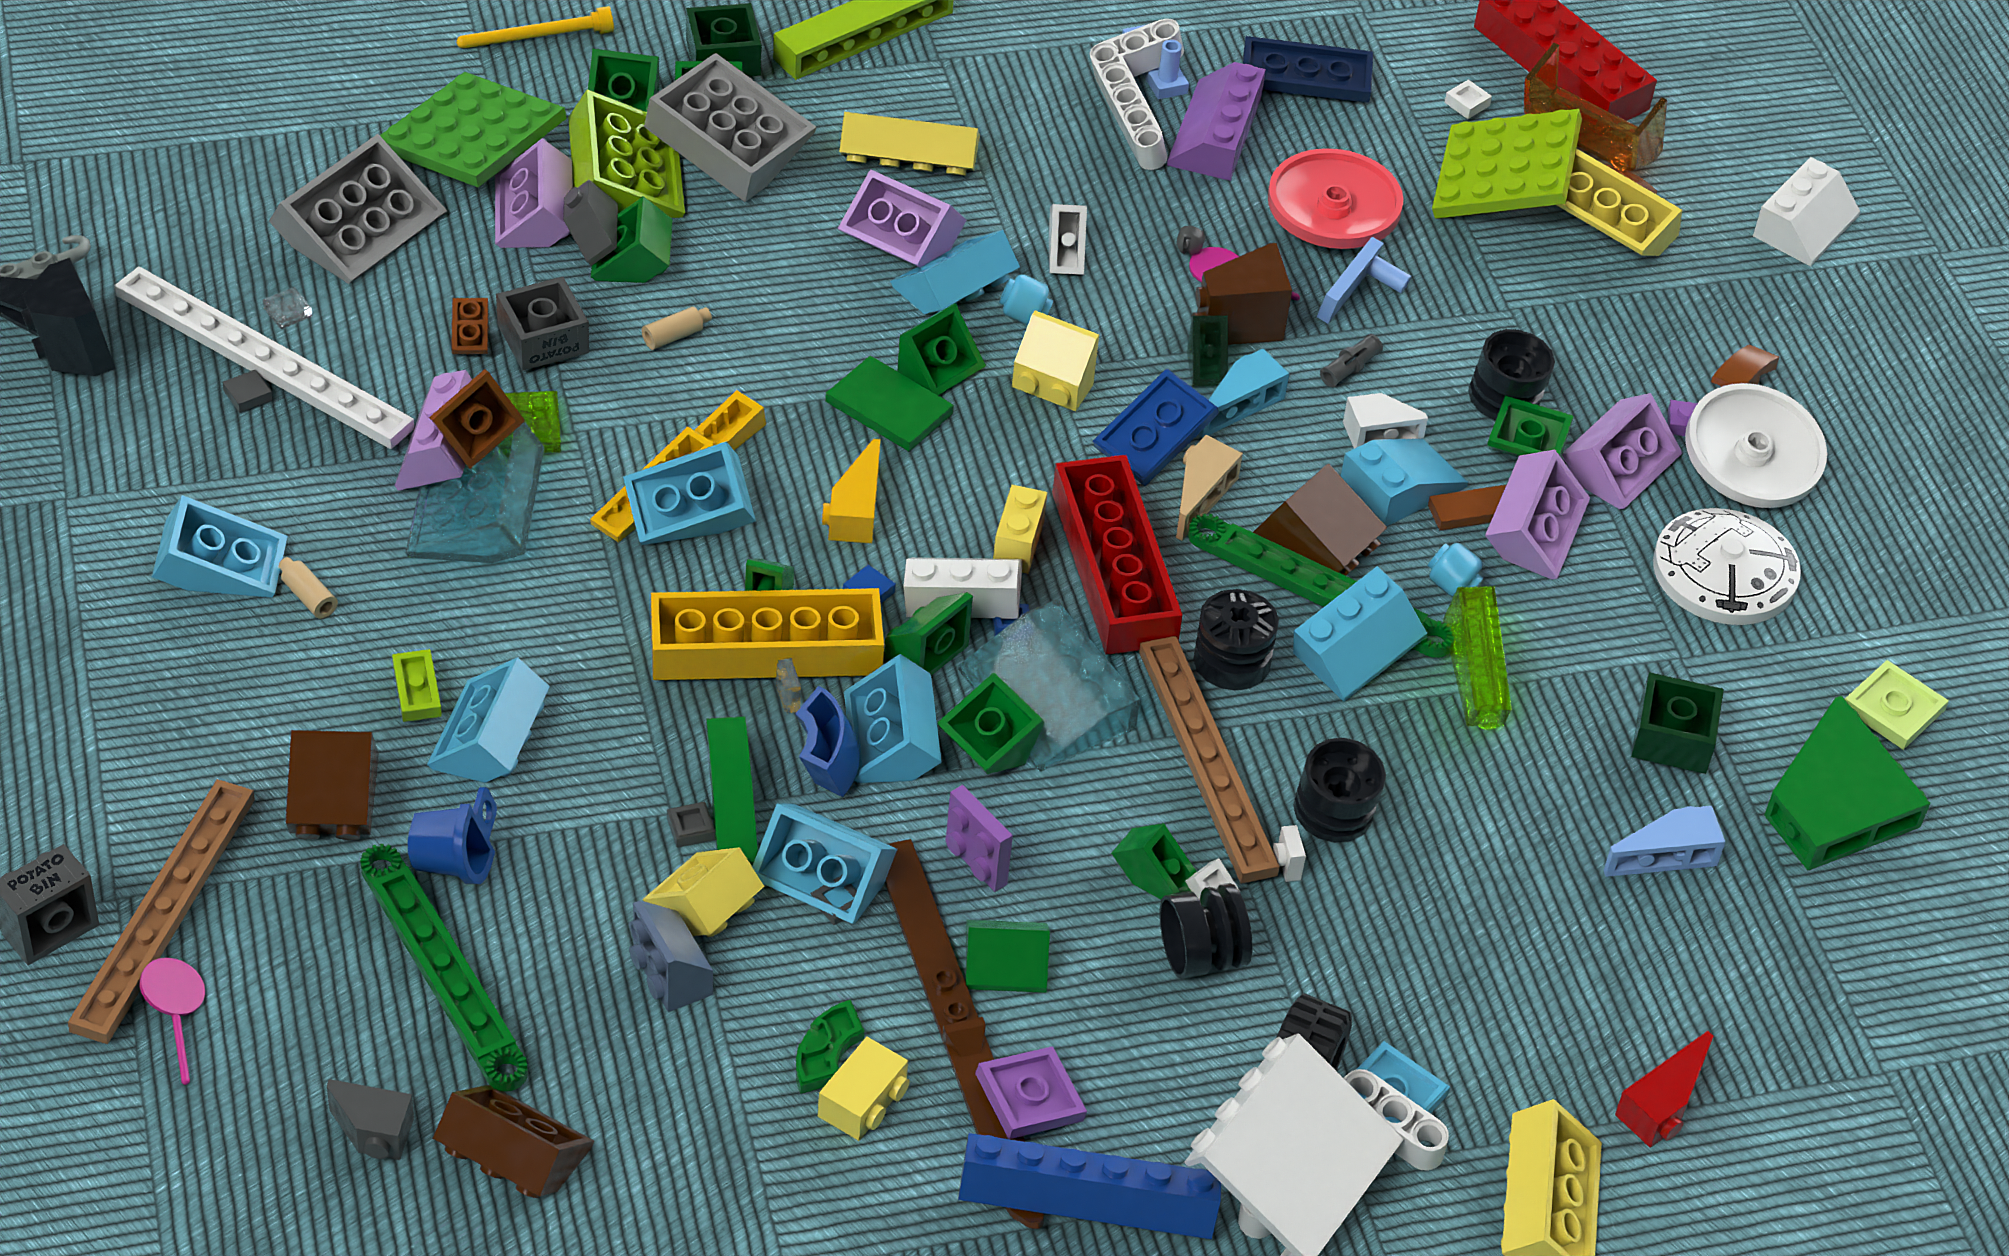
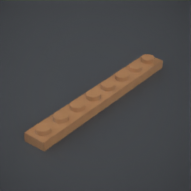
M1173 636L1140 643L1139 654L1240 884L1278 876L1279 864L1177 637Z
M219 779L215 781L67 1022L70 1033L105 1044L110 1042L140 992L139 982L142 971L150 962L159 959L255 801L254 790Z

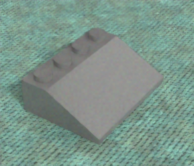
M717 53L649 99L644 125L647 130L744 202L767 187L816 131L815 125Z
M376 134L280 202L269 222L291 247L350 284L444 215L447 210L383 138Z

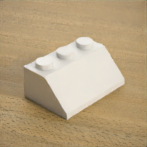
M1810 157L1761 207L1753 237L1811 267L1859 217L1860 210L1840 172Z
M908 558L906 559L904 577L906 617H912L918 608L927 606L937 597L968 592L973 596L971 618L1001 617V619H1018L1022 559Z

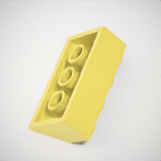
M844 112L839 152L842 155H847L846 161L866 163L867 158L880 159L879 165L899 168L900 162L913 163L914 170L933 172V166L946 167L947 174L966 176V170L974 171L980 133L978 128Z
M1576 148L1566 204H1559L1557 206L1642 256H1660L1679 236L1682 209Z
M1554 1099L1512 1113L1511 1133L1509 1135V1164L1506 1171L1507 1190L1506 1202L1504 1203V1229L1501 1239L1502 1254L1504 1256H1595L1602 1142Z

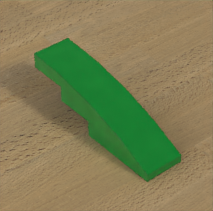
M746 717L706 718L716 849L740 847L751 866H753L758 848Z

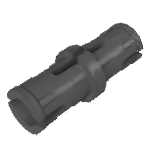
M1368 334L1353 347L1344 348L1340 351L1337 359L1320 370L1322 381L1327 386L1333 388L1350 374L1359 373L1363 370L1364 364L1382 352V342L1376 335ZM1355 356H1358V357H1356L1352 362H1350L1349 364L1345 365V364L1348 363L1351 359H1353Z

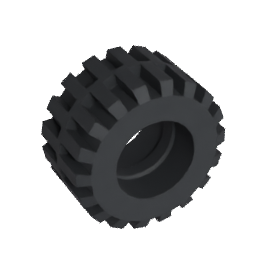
M1303 993L1290 1007L1277 1037L1285 1039L1299 1033L1337 1071L1352 1027L1351 1012Z

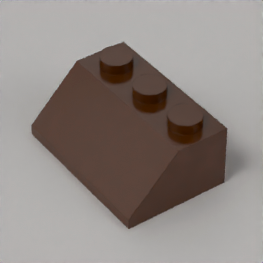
M490 1085L452 1092L432 1138L445 1145L444 1150L448 1154L459 1159L466 1160L469 1158L481 1165L480 1170L483 1173L494 1178H506L517 1184L515 1187L517 1191L532 1198H539L540 1196L558 1192L594 1144V1140L510 1095L494 1089Z

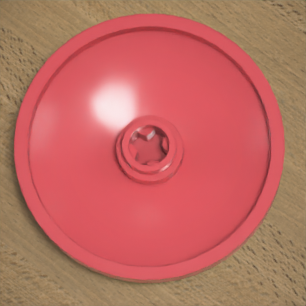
M1314 149L1293 155L1276 168L1269 184L1268 205L1277 222L1297 238L1322 247L1351 249L1364 247L1371 237L1380 241L1395 229L1402 212L1403 193L1393 174L1369 157L1341 149Z

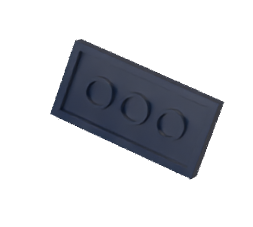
M1251 36L1245 37L1242 64L1266 69L1263 90L1310 95L1319 98L1343 99L1352 102L1369 103L1374 51Z

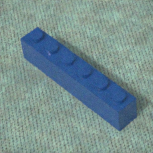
M968 1133L958 1200L1212 1240L1221 1202V1182L1210 1171L1205 1169H1194L1161 1162H1150L1117 1155H1105L1080 1151L1078 1149H1067L1034 1142Z

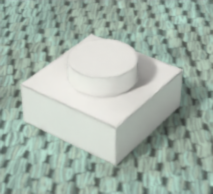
M1467 80L1446 92L1444 103L1469 119L1488 108L1492 96L1470 80Z
M1297 825L1281 827L1279 842L1273 845V853L1279 867L1282 868L1285 882L1300 881L1306 855Z
M1219 858L1209 862L1185 881L1199 900L1201 891L1205 887L1217 889L1219 885L1226 883L1236 886Z

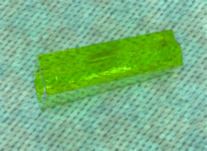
M1495 586L1458 587L1443 618V624H1448L1447 627L1451 626L1454 638L1450 655L1466 725L1479 726V728L1484 730L1495 729L1505 724L1512 711Z

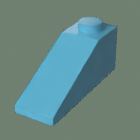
M1260 349L1250 355H1244L1235 361L1209 398V401L1218 407L1219 414L1198 435L1201 438L1205 435H1211L1285 399L1289 373L1264 349Z

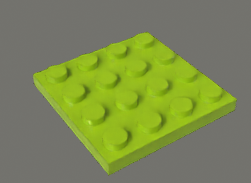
M1561 109L1548 113H1529L1516 117H1497L1484 121H1465L1452 124L1432 205L1435 219L1566 204L1582 122L1580 110Z

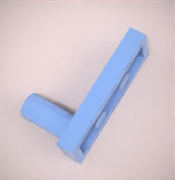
M1142 26L1123 29L1122 34L1140 28ZM1176 40L1164 41L1159 68L1143 73L1157 99L1188 94L1189 83L1179 68L1182 45Z
M1371 237L1327 292L1317 318L1329 324L1367 274L1399 293L1405 290L1412 276L1378 257L1384 243Z

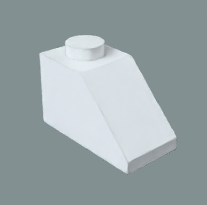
M1052 204L1050 206L1049 273L1084 275L1087 206Z
M1383 393L1348 397L1343 424L1355 449L1371 440L1424 439L1428 417L1426 413Z

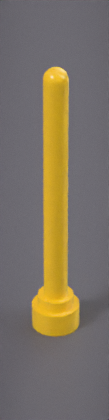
M606 6L596 8L595 12H590V16L462 35L457 38L456 43L458 47L464 49L593 29V32L600 31V34L614 32V22L611 8Z

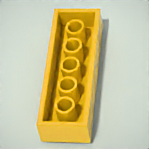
M879 588L651 593L653 680L867 676L883 665L884 638Z

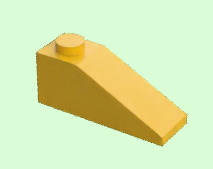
M873 439L832 488L831 503H823L822 525H829L828 540L872 543L881 439Z

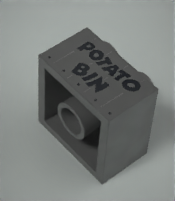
M563 276L496 294L497 325L522 371L589 353V321Z
M64 844L50 852L42 853L30 863L13 872H8L0 878L1 934L27 965L32 964L100 925L91 875Z

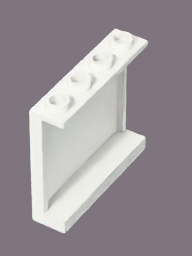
M1298 1033L1285 1039L1277 1037L1267 1045L1262 1052V1056L1265 1059L1258 1068H1252L1242 1077L1238 1084L1241 1090L1237 1095L1226 1100L1215 1113L1216 1122L1210 1129L1203 1130L1193 1140L1191 1147L1194 1150L1184 1163L1188 1167L1202 1163L1286 1247L1280 1256H1318L1404 1139Z

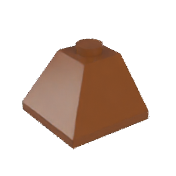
M486 369L429 417L469 469L475 466L525 422L524 418Z

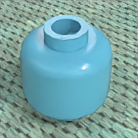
M1020 274L1015 280L1009 278L999 303L1003 305V313L1006 316L1028 325L1035 310L1048 315L1053 300L1047 298L1049 288L1045 283Z
M1445 543L1427 565L1431 568L1430 580L1451 597H1457L1464 591L1471 595L1483 580V577L1478 574L1482 569V560L1461 543H1454L1451 546Z

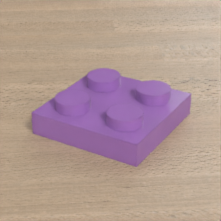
M961 785L950 792L945 837L946 844L954 855L960 856L971 867L974 876L979 881H984L996 892L1006 886L1008 882L1013 835L964 785Z
M1053 1046L978 1064L975 1074L1008 1139L1084 1121L1087 1110Z

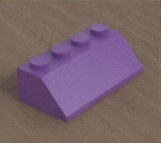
M1233 62L1199 79L1168 157L1167 166L1231 181L1261 101L1266 69Z

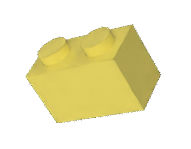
M1011 485L995 536L993 559H1022V572L1029 574L1044 524L1047 501L1046 491Z
M866 1037L819 1092L818 1117L860 1141L869 1129L875 1130L880 1125L885 1116L886 1108L893 1100L899 1101L906 1093L910 1082L907 1079L908 1060L871 1038Z

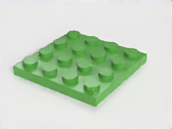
M463 72L441 90L435 92L433 96L417 108H414L396 124L390 126L380 136L401 159L475 187H480L566 120L567 117L565 107L471 73Z

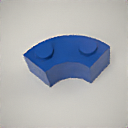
M818 686L795 713L807 733L806 745L799 758L815 784L844 797L853 784L859 768V740L837 700L826 689Z

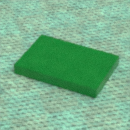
M871 355L828 390L825 396V402L908 452L953 414L954 408L952 403Z

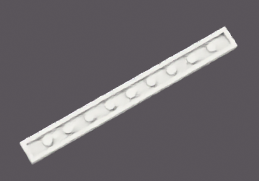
M139 266L114 285L117 297L250 371L256 370L262 378L389 449L395 447L414 430V419Z

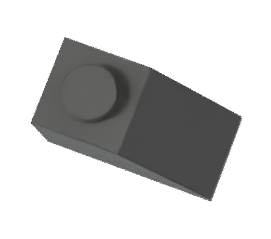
M587 180L581 186L572 188L564 197L563 220L585 260L592 266L617 248L618 203L593 182Z
M329 1079L327 1083L329 1110L358 1153H364L376 1159L391 1158L400 1160L414 1120L412 1094Z

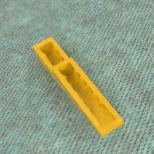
M736 390L695 430L687 426L642 470L726 441L733 450L737 449L766 425L764 407ZM625 486L590 519L592 526L618 543L636 529Z

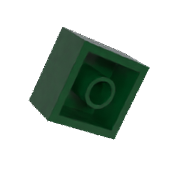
M751 3L686 8V41L691 61H704L717 53L726 61L742 62L745 75L761 76L762 44Z
M1649 672L1640 700L1631 757L1706 774L1716 746L1724 689Z

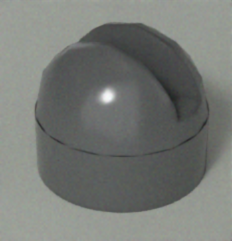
M1183 226L1178 233L1176 245L1181 253L1189 252L1190 255H1194L1203 247L1206 236L1197 227Z

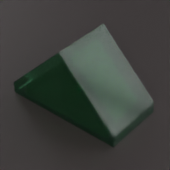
M1228 315L1192 316L1187 346L1192 386H1218L1228 373Z

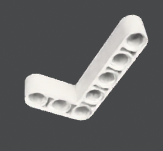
M1161 19L1100 42L1090 51L1095 79L1139 165L1146 170L1162 167L1168 157L1162 131L1134 77L1159 68L1162 44L1166 40H1176L1182 45L1180 58L1182 57L1184 48L1179 25L1172 19Z
M1357 1069L1344 1077L1357 1093L1367 1097L1364 1100L1404 1139L1394 1152L1395 1154L1420 1170L1429 1171L1441 1164L1447 1147L1449 1132L1439 1119L1372 1072ZM1386 1117H1395L1401 1122L1392 1123ZM1420 1141H1429L1435 1147H1426ZM1241 1203L1238 1224L1244 1234L1257 1239L1269 1236L1271 1232Z

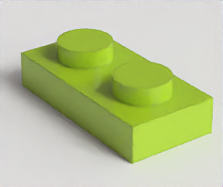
M431 650L392 654L393 670L403 722L442 717Z

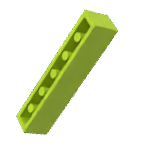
M852 0L774 33L773 59L789 75L797 80L952 14L954 0Z

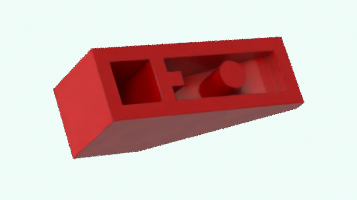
M1706 1031L1622 1092L1615 1116L1650 1148L1663 1138L1666 1141L1671 1140L1682 1129L1684 1123L1681 1120L1714 1037L1709 1031Z

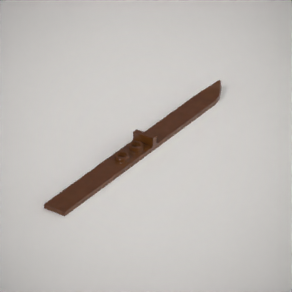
M911 839L888 843L887 845L896 848L897 851L884 883L976 1134L1008 1139L975 1074L979 1063L994 1060L985 1036L986 1024L984 1018L977 1015ZM1023 1136L1010 1139L1025 1142ZM1005 1207L1013 1219L1028 1228L1038 1229L1044 1224L1045 1213Z

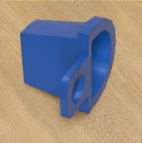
M487 787L479 788L473 809L470 804H460V807L455 809L414 813L408 835V855L411 865L415 870L456 876L465 884H481L487 878L495 855V850L489 838L497 814V805ZM484 803H485V805H486V819H485V821H484V818H483V805H484Z

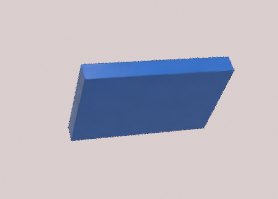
M1166 368L1093 440V443L1107 457L1127 455L1134 478L1146 486L1219 414V410L1212 402Z

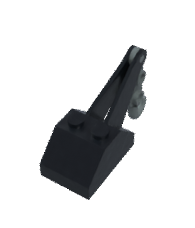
M81 235L64 237L62 239L64 244L77 243L79 245L58 254H51L48 251L38 252L31 259L17 264L7 263L0 266V316L37 336V338L31 340L39 360L46 358L52 371L88 376H98L116 369L95 309L73 266V263L78 262L88 254L91 248L89 239Z

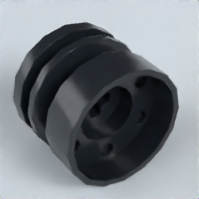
M1504 329L1492 333L1484 342L1468 389L1473 405L1479 412L1493 420L1497 419L1505 396L1540 406L1555 364L1552 350L1543 340L1522 330Z
M1223 590L1210 596L1201 608L1193 657L1197 672L1207 682L1222 689L1244 690L1262 683L1270 672L1279 618L1275 607L1266 598L1247 590Z
M1333 738L1317 744L1307 755L1293 804L1296 818L1303 828L1318 839L1334 843L1350 842L1362 836L1371 826L1384 788L1386 772L1382 760L1373 749L1359 741L1348 738Z
M1221 884L1217 889L1205 887L1201 891L1200 900L1192 891L1164 895L1161 899L1159 917L1162 942L1166 957L1176 977L1185 979L1205 975L1210 971L1211 963L1214 964L1216 969L1225 971L1231 965L1240 968L1247 966L1251 962L1252 933L1250 920L1241 893L1234 884Z

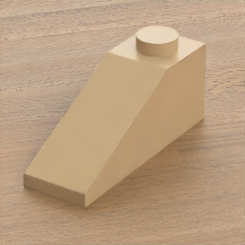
M1205 435L1196 446L1191 445L1183 458V464L1186 466L1176 538L1181 541L1188 535L1189 524L1192 518H1196V515L1199 514L1200 516L1203 513L1207 514L1239 479L1243 453L1208 435Z

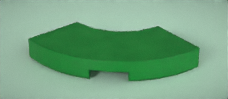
M851 999L831 1007L818 1016L811 1023L810 1029L804 1036L801 1044L799 1043L796 1056V1081L800 1094L823 1088L839 1070L838 1065L841 1056L850 1046L864 1040L865 1030Z

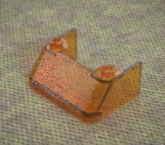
M1553 43L1525 77L1524 113L1540 114L1555 112L1561 109H1579L1582 122L1577 142L1578 147L1611 163L1621 171H1633L1653 163L1663 151L1667 99L1661 97L1637 127L1557 86L1559 45Z

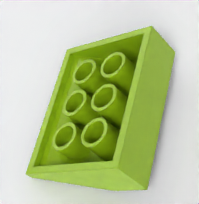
M586 90L568 117L573 188L579 187L587 180H590L618 203V213L644 196L669 217L682 218L685 214L679 153L644 127L647 112Z

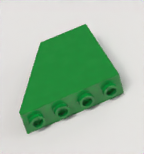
M1839 696L1833 700L1772 791L1764 816L1807 871L1920 828L1930 802L1927 800L1924 792L1917 788L1907 776L1901 764L1895 761L1884 748L1880 739L1860 719L1858 712L1851 708L1842 696Z

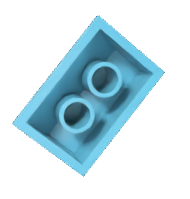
M999 230L967 239L924 266L915 267L890 282L896 291L923 314L935 311L939 312L963 298L965 301H970L985 293L983 287L988 284L995 287L1008 281L1010 278L1008 273L1020 268L1004 230Z
M1376 566L1294 630L1293 654L1345 702L1425 639L1427 632L1403 589Z
M899 654L844 691L846 717L854 729L860 745V763L854 779L855 782L914 781L942 763L932 679L929 672Z
M518 657L467 680L427 766L435 771L483 783L500 776H508L518 764V754L531 736L530 728L535 717L544 708L543 700L550 686Z
M777 803L752 867L764 885L831 915L834 913L836 917L855 924L883 887L897 849L796 804ZM842 875V878L838 882L833 881L835 878ZM852 884L857 890L855 897L844 886ZM823 885L835 887L823 894L831 904L813 897L810 893ZM853 900L851 908L846 911L839 908Z

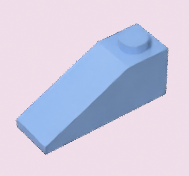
M1688 806L1674 809L1614 844L1610 848L1604 867L1605 877L1717 866L1725 845V839L1712 806Z

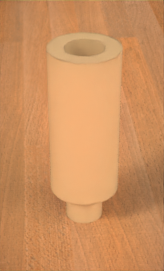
M692 306L643 326L642 336L649 349L654 350L703 330V323L711 321L712 316L707 307L697 310Z
M290 557L280 561L279 568L282 571V581L316 618H326L335 611L338 600L302 561H293Z

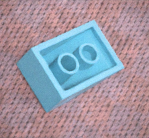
M1423 438L1371 440L1345 453L1341 471L1343 480L1386 527L1427 507L1430 496L1458 492L1468 485V481Z
M727 441L623 476L641 545L720 534L756 522L739 456Z
M182 495L165 521L152 577L187 591L272 598L276 591L280 573L279 563L283 559L288 536Z

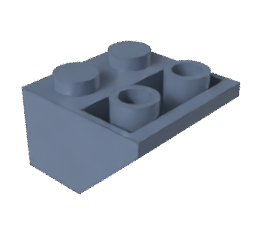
M641 900L634 902L633 921L629 922L633 946L629 947V952L634 966L638 970L643 968L647 975V985L655 1000L660 998L666 1010L670 1012L713 995V969L679 912Z

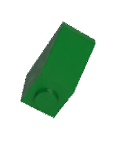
M758 558L747 560L745 591L793 590L794 567Z
M1164 823L1132 828L1111 853L1132 884L1160 900L1164 895L1191 891L1185 881L1197 871Z

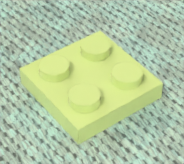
M1888 660L1845 698L1846 702L1858 712L1860 719L1867 726L1903 750L1946 710L1949 700Z

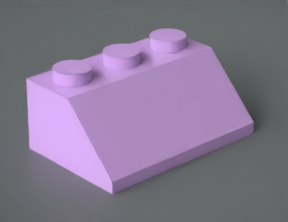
M543 138L495 175V244L500 248L550 247L559 239H563L570 234L563 220L564 197L573 188L572 160Z
M870 169L837 229L917 267H922L951 250L967 220L951 205Z
M466 370L443 373L434 377L420 410L395 483L398 491L462 476L465 467L464 462L429 417L472 380Z
M1649 393L1619 400L1562 453V456L1570 471L1583 488L1614 507L1625 509L1682 454V451L1652 394Z
M1556 450L1520 455L1485 536L1503 560L1549 579H1557L1590 497Z

